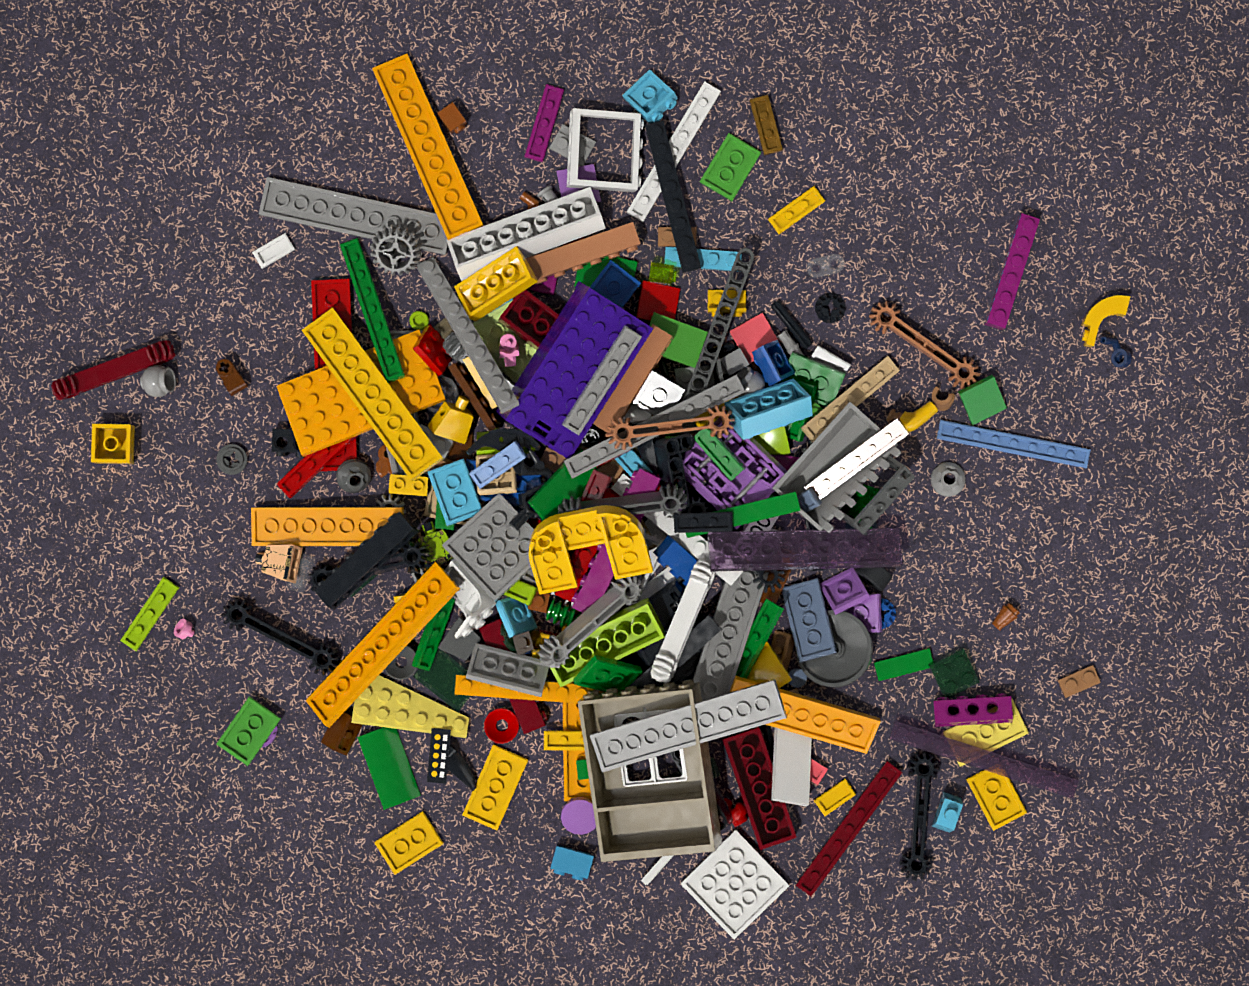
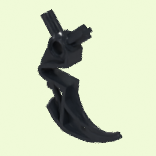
M495 429L480 437L470 446L466 453L470 456L481 447H491L502 451L517 441L523 451L524 447L527 448L534 464L532 467H529L524 463L523 459L513 466L515 473L518 476L543 475L546 478L544 482L518 494L521 511L509 523L518 531L529 518L535 519L537 517L541 522L543 521L536 511L530 510L528 501L554 473L552 470L545 468L544 462L540 461L536 453L532 451L530 445L536 451L541 448L540 444L532 436L516 429Z

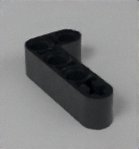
M673 433L658 438L655 441L654 449L659 476L662 477L660 481L661 486L666 488L669 483L673 487L677 483L678 489L683 488L684 494L687 495V506L685 509H682V512L689 508L690 501L681 453L691 450L694 447L695 439L690 433Z

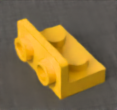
M708 290V313H712V317L716 313L724 290ZM727 290L726 294L729 298L737 297L735 290ZM746 290L741 292L733 317H742V314H746ZM722 307L720 309V314L722 316L723 313H731L730 309L727 307Z
M391 474L389 493L428 496L429 478L419 476L414 481H411L407 475Z

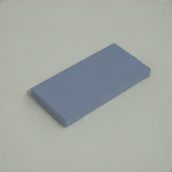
M816 578L783 587L782 594L799 662L802 663L837 653L819 579Z

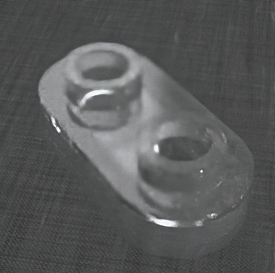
M838 254L815 258L808 262L806 271L812 278L838 274L844 268V259ZM836 261L838 267L833 268L831 262ZM814 265L819 266L818 272L812 270Z

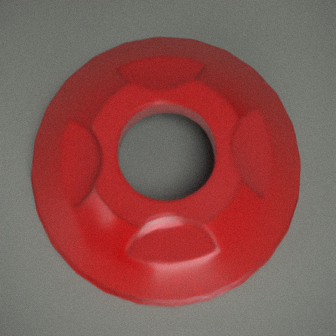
M499 708L487 715L484 722V730L490 740L495 743L504 744L516 737L519 730V722L512 711ZM499 720H505L508 723L505 731H499L496 728V723Z

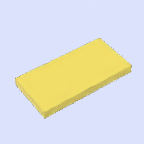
M1012 698L1013 723L954 726L943 731L959 767L1029 733ZM997 706L989 709L988 711L990 713H995L998 710Z

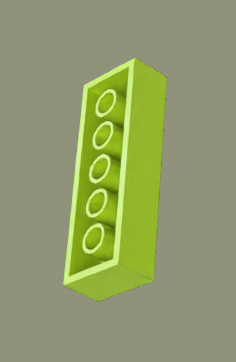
M645 598L614 613L568 654L570 659L565 660L566 665L561 664L559 669L555 667L550 669L560 687H563L573 682V679L594 655L619 660L665 638V630L649 599Z

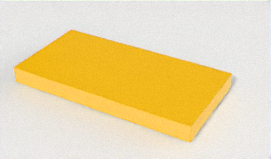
M493 744L476 782L477 788L472 791L462 815L494 830H498L528 759Z

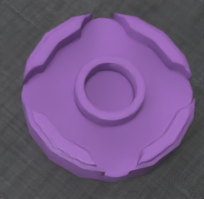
M585 797L572 798L563 806L561 821L567 831L583 835L595 829L594 810L590 799Z

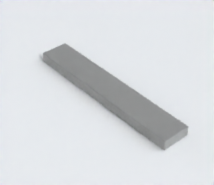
M627 326L623 327L563 421L562 425L580 435L640 341L641 335Z

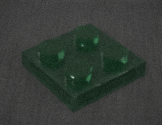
M962 647L928 664L943 697L949 698L979 683L977 675Z

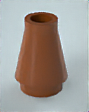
M1008 602L1006 605H1003L992 624L1000 631L1017 619V615L1020 612Z

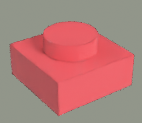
M812 758L810 781L818 785L828 769Z

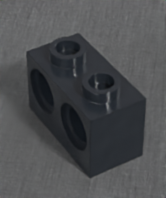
M272 428L271 452L281 457H288V453H296L295 457H303L297 446L292 429ZM281 438H286L288 442L284 448L278 446V441Z

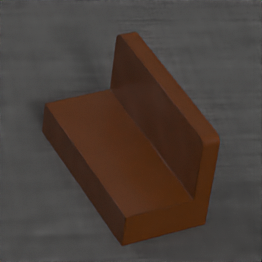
M344 712L330 728H327L321 743L333 751L347 756L363 724L351 723L352 715Z

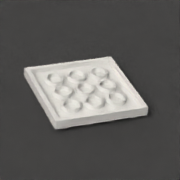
M736 829L720 844L715 852H712L680 883L733 939L739 936L789 887V884Z

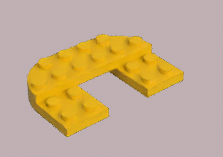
M610 505L556 514L543 520L532 532L529 542V561L539 594L576 588L578 583L568 551L604 543L615 580L653 572V565L644 537V529L639 520L627 510Z

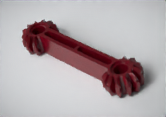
M163 340L78 373L62 377L53 381L51 385L53 395L56 397V400L69 399L83 392L145 370L150 366L164 364L175 357V349L169 340Z

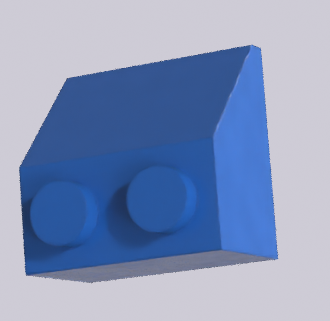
M778 339L752 352L754 362L760 367L762 376L769 387L795 374Z

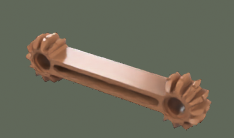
M886 301L883 308L879 302L877 303L878 309L875 307L871 309L875 314H870L869 318L875 320L870 325H878L875 328L876 332L881 327L882 334H885L886 328H889L953 374V376L948 378V381L955 379L953 387L960 383V390H962L965 385L966 387L970 386V382H977L974 377L980 376V373L974 372V370L979 367L978 365L971 366L974 362L973 359L967 363V357H963L961 363L897 318L896 315L901 311H893L896 306L895 304L889 308V302ZM887 313L890 316V321L887 323L881 321L880 315ZM893 323L898 324L903 329L908 331L910 334L915 336V339L913 340L908 335L903 333L901 330L896 328L893 325ZM936 351L941 356L946 358L948 361L953 363L955 365V368L951 367L946 362L941 360L939 357L934 355L933 352ZM960 368H964L967 370V378H961L959 376L958 372Z
M714 405V411L711 408H707V412L710 414L708 417L629 426L630 418H626L623 423V418L618 417V423L614 419L611 420L614 427H606V429L611 430V433H606L605 436H612V439L608 441L609 444L616 441L615 449H618L621 443L622 450H626V443L629 447L633 446V443L630 441L631 438L711 429V437H714L717 432L718 438H722V432L725 435H729V431L726 428H734L729 422L735 421V418H728L732 411L725 413L726 406H722L719 411L718 405ZM716 416L722 418L723 423L720 427L714 425L713 421ZM702 420L707 422L706 426L682 427V424L686 422ZM658 427L657 432L636 435L633 433V430L637 428ZM619 428H624L627 431V436L624 439L619 438L617 435Z

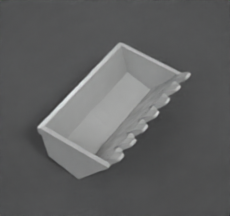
M849 402L813 443L809 441L810 447L801 450L802 456L772 489L779 496L796 492L798 495L806 490L805 486L881 429ZM898 444L893 445L820 499L822 502L820 506L807 513L800 507L801 511L797 512L820 532L824 529L830 533L834 529L829 523L831 519L835 516L837 519L842 520L845 514L840 509L845 504L851 508L856 504V501L851 498L856 491L864 495L867 492V488L863 486L865 481L869 479L874 483L879 478L874 471L879 466L884 470L890 466L885 460L890 454L895 457L901 454V451L896 448Z

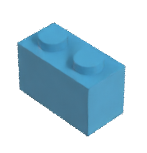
M557 845L550 869H554L553 873L563 876L565 873L572 874V878L583 881L584 878L588 879L594 855Z

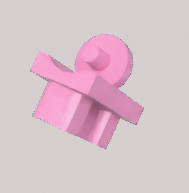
M510 333L504 334L500 338L499 354L500 358L504 357L505 367L516 366V356H519V345L516 337Z

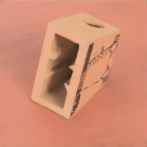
M267 545L265 553L256 554L255 562L262 565L261 572L296 584L303 548L296 545Z

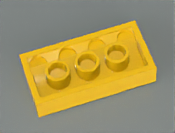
M516 246L454 286L468 317L476 322L537 283L538 280L521 250Z

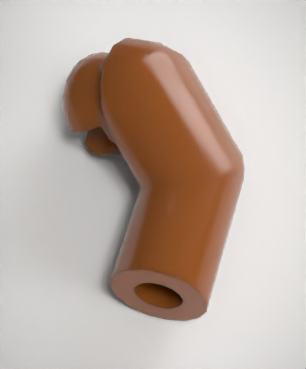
M524 191L521 195L520 200L528 205V210L540 206L539 201Z

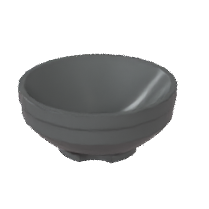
M346 460L337 469V483L346 492H361L371 481L370 468L362 460ZM357 475L361 480L358 484H351L350 478Z
M406 646L384 670L390 677L397 680L411 677L417 669L411 666L416 653L413 649ZM399 656L407 659V665L404 668H399L396 665V659Z

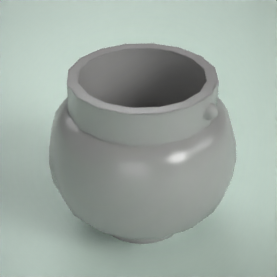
M161 365L150 366L140 378L141 387L149 396L163 397L167 393L174 391L176 386L175 373L169 367L165 368Z
M745 367L736 373L745 390L744 393L737 396L738 398L765 389V380L758 371Z

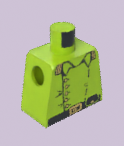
M432 521L423 524L422 528L425 536L419 538L418 541L422 543V546L428 547L426 552L431 553V556L427 558L431 563H425L426 568H430L435 562L441 564L454 559L442 546L449 539L445 530L442 529L436 532Z

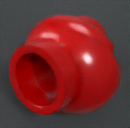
M724 798L731 810L734 827L746 822L748 818L745 806L742 803H737L736 807L732 808L731 800Z

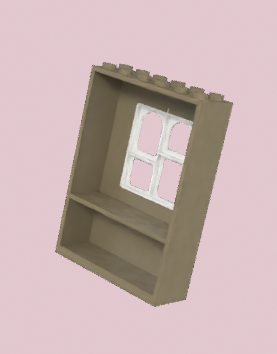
M693 680L682 681V684L676 685L674 682L663 683V686L658 687L655 684L644 685V688L639 689L636 686L625 687V690L618 691V688H610L602 693H599V690H591L578 701L601 862L715 852L722 843L708 741L700 743L695 703L702 701L699 682L694 683ZM691 705L696 745L679 750L682 776L661 778L657 756L649 758L651 779L630 781L627 765L605 772L601 771L590 738L591 734L622 725L623 720L627 717L632 716L643 719Z

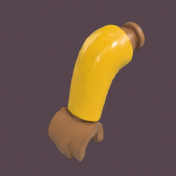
M935 387L932 392V402H927L914 412L896 413V410L892 409L886 421L890 422L898 417L906 429L912 432L926 423L938 410H948L954 403V394H948L946 400H938L939 388Z

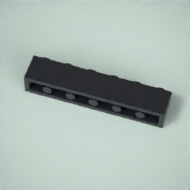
M400 512L394 513L388 518V522L384 526H380L374 531V535L370 539L360 544V548L355 553L349 554L341 566L334 568L331 572L332 574L327 579H323L318 583V587L314 590L328 608L335 610L419 532L406 515Z

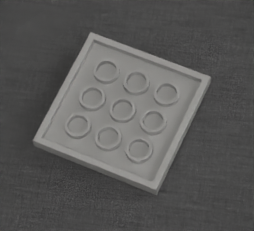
M500 493L442 545L494 602L532 569L529 561V542L534 529L527 522L518 531L509 524L518 512Z

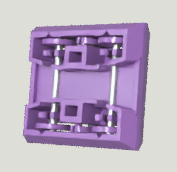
M719 417L714 422V425L720 427L723 423L722 418ZM726 428L729 431V435H725L722 432V438H720L746 467L732 481L727 478L697 442H695L691 450L686 451L682 455L686 481L717 511L735 507L734 505L739 506L767 499L774 492L772 488L787 472L753 437L743 440L734 428ZM732 438H734L739 443H741L743 440L746 443V445L744 447H740ZM756 455H758V456L760 457V459L758 460V462H759L764 468H762V467L755 461V456H756ZM704 479L708 482L706 486L701 483ZM719 494L723 496L720 500L716 497Z

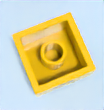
M92 424L91 462L95 464H134L135 426L129 424Z

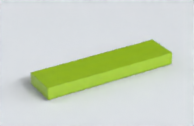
M163 577L120 641L137 651L180 587Z

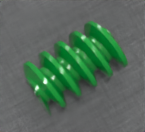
M554 597L546 613V620L549 621L553 617V624L560 621V627L562 628L566 624L569 626L582 612L579 611L575 614L576 609L574 608L569 611V604L562 607L561 600L555 604Z

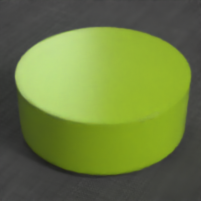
M416 311L410 316L409 322L413 329L424 330L428 326L429 319L424 312Z

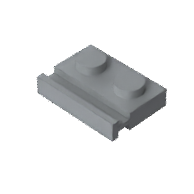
M562 124L549 149L568 159L569 127ZM582 134L579 137L578 165L584 166L596 144L595 141Z

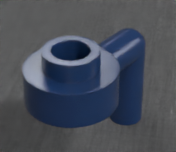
M1101 337L1100 342L1102 344L1112 345L1114 349L1111 356L1113 365L1119 368L1128 367L1132 360L1130 351L1122 349L1117 338Z

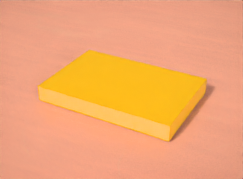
M1000 761L966 779L993 831L1027 813Z
M424 811L374 842L394 875L444 844Z

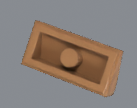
M775 630L771 647L788 671L795 644L793 635Z

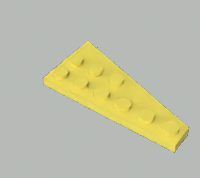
M379 675L354 701L351 723L431 733L432 728L451 730L450 736L466 738L469 717Z

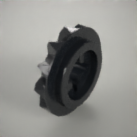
M825 293L818 298L815 304L816 315L825 323L838 322L845 314V302L840 295ZM832 300L833 306L839 309L833 310L829 316L828 309L822 306H828Z

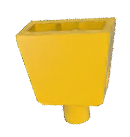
M459 395L455 404L447 401L443 402L428 424L432 433L465 444L473 421V414L466 408L469 399Z

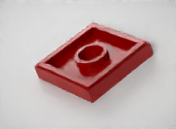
M643 280L636 318L650 322L655 312L675 320L680 288Z

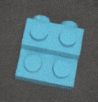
M650 69L622 95L649 124L659 122L667 109L671 110L675 107L676 100L678 99L675 92Z

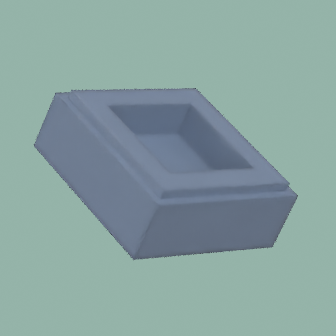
M812 487L797 495L799 505L805 513L822 504Z

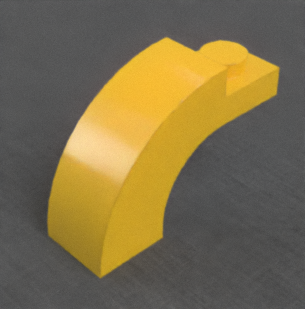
M1118 295L1108 297L1095 304L1087 312L1081 326L1088 327V330L1085 329L1082 336V341H1085L1084 346L1090 348L1094 346L1099 325L1105 317L1111 315L1123 317L1126 315L1130 296Z

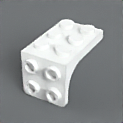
M453 559L445 571L460 588L453 598H455V604L466 617L454 635L458 639L461 636H468L474 628L477 630L486 623L484 620L493 613L492 609L496 602Z

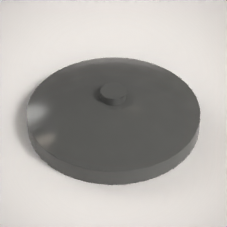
M829 610L827 613L837 653L802 663L799 662L797 651L796 656L802 671L812 681L826 687H844L857 681L868 669L873 656V642L869 630L856 616L844 611L835 615L833 610Z

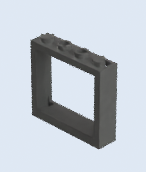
M890 455L885 460L897 472L855 519L843 512L845 516L842 520L863 535L915 478L905 465Z

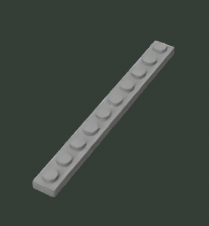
M434 257L417 264L418 272L500 412L504 413L519 406V401Z
M734 375L636 425L692 419L706 412L707 408L712 409L714 405H720L744 393L745 390L738 376ZM658 427L637 428L633 430V433L636 435L657 432ZM624 430L618 433V437L624 439L627 436V431ZM658 435L631 438L630 441L633 443V446L629 447L626 443V450H622L621 443L618 449H615L616 441L612 444L608 443L612 439L610 437L563 462L571 478H574Z

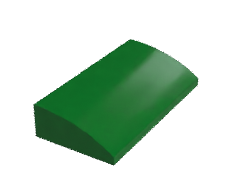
M383 727L357 737L384 810L421 796L397 729Z

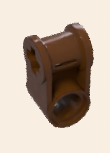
M222 359L217 362L216 371L231 396L248 387L231 361ZM222 364L230 365L227 373L225 371L221 372Z

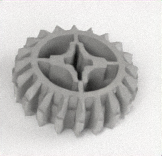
M393 224L390 225L389 229L383 227L382 232L378 231L376 233L377 237H373V244L370 246V249L373 250L371 256L375 257L373 263H380L378 269L384 267V272L387 273L389 270L392 276L396 272L401 276L403 271L408 274L410 269L414 270L416 264L420 262L419 257H421L422 252L419 250H421L422 244H417L419 237L413 238L415 233L411 232L409 234L407 232L408 227L401 230V225H398L396 229ZM395 238L392 243H382L387 239ZM410 257L404 262H398L399 258Z

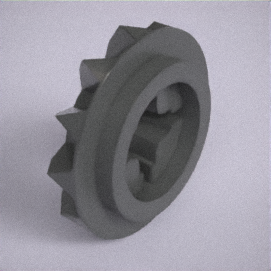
M229 444L219 450L216 458L217 465L222 472L228 475H236L242 472L247 465V455L240 446ZM235 451V459L240 462L233 463L230 466L229 461L224 457H231Z

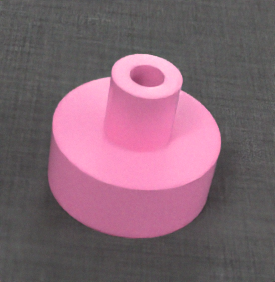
M181 619L174 628V635L180 639H185L187 636L192 637L194 635L192 623L186 619Z

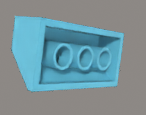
M794 378L724 402L726 410L732 411L729 418H735V421L732 422L734 430L743 440L813 416L811 396Z

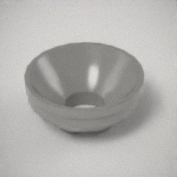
M941 463L934 468L931 474V485L942 496H955L964 488L965 473L955 463ZM947 473H951L955 477V481L951 485L944 482V476Z

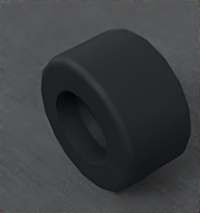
M868 556L855 569L856 573L863 580L879 591H883L893 578L882 565Z

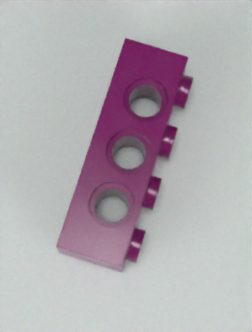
M996 694L995 697L989 698L987 695H977L976 698L968 699V696L956 697V700L940 697L937 698V701H934L935 727L1013 723L1011 696H1007V694ZM993 704L997 706L998 710L995 713H990L987 707ZM970 706H976L978 712L971 714L967 709ZM951 707L958 708L959 713L957 715H951L949 714L948 709Z

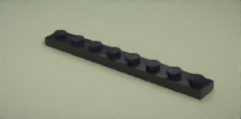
M664 121L645 125V130L682 273L699 270L701 265Z

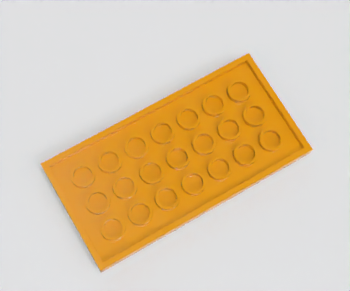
M420 330L393 339L405 377L388 384L410 414L446 401L436 372L432 371L413 350L415 343L421 335ZM375 347L366 350V354L384 377ZM328 366L276 386L303 457L373 430Z

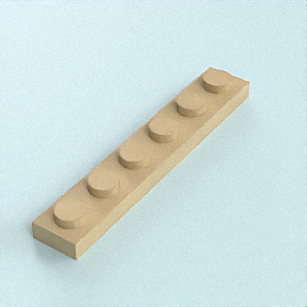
M886 356L801 427L802 431L813 443L849 402L857 407L900 370L889 356Z

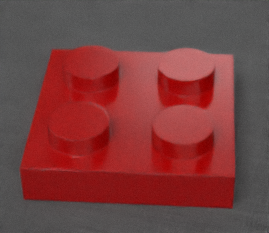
M428 325L424 328L413 350L432 371L436 372L438 377L443 374L452 357L443 348L444 339L431 325Z

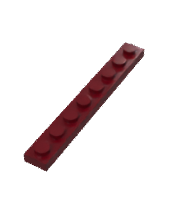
M888 761L884 763L795 886L812 897L902 774L900 770Z

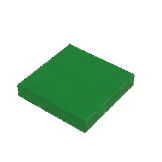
M993 375L958 391L972 425L1007 408Z

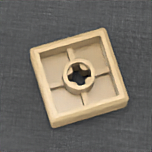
M496 454L477 455L476 468ZM513 467L481 489L477 486L478 494L517 493V475Z

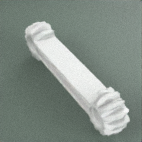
M698 560L691 571L686 589L660 651L652 665L651 676L658 682H670L676 672L681 654L706 594L715 578L716 567L709 561Z

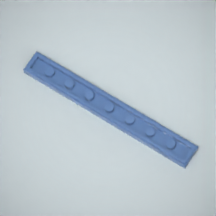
M944 420L939 422L936 437L939 440L1087 468L1091 450Z

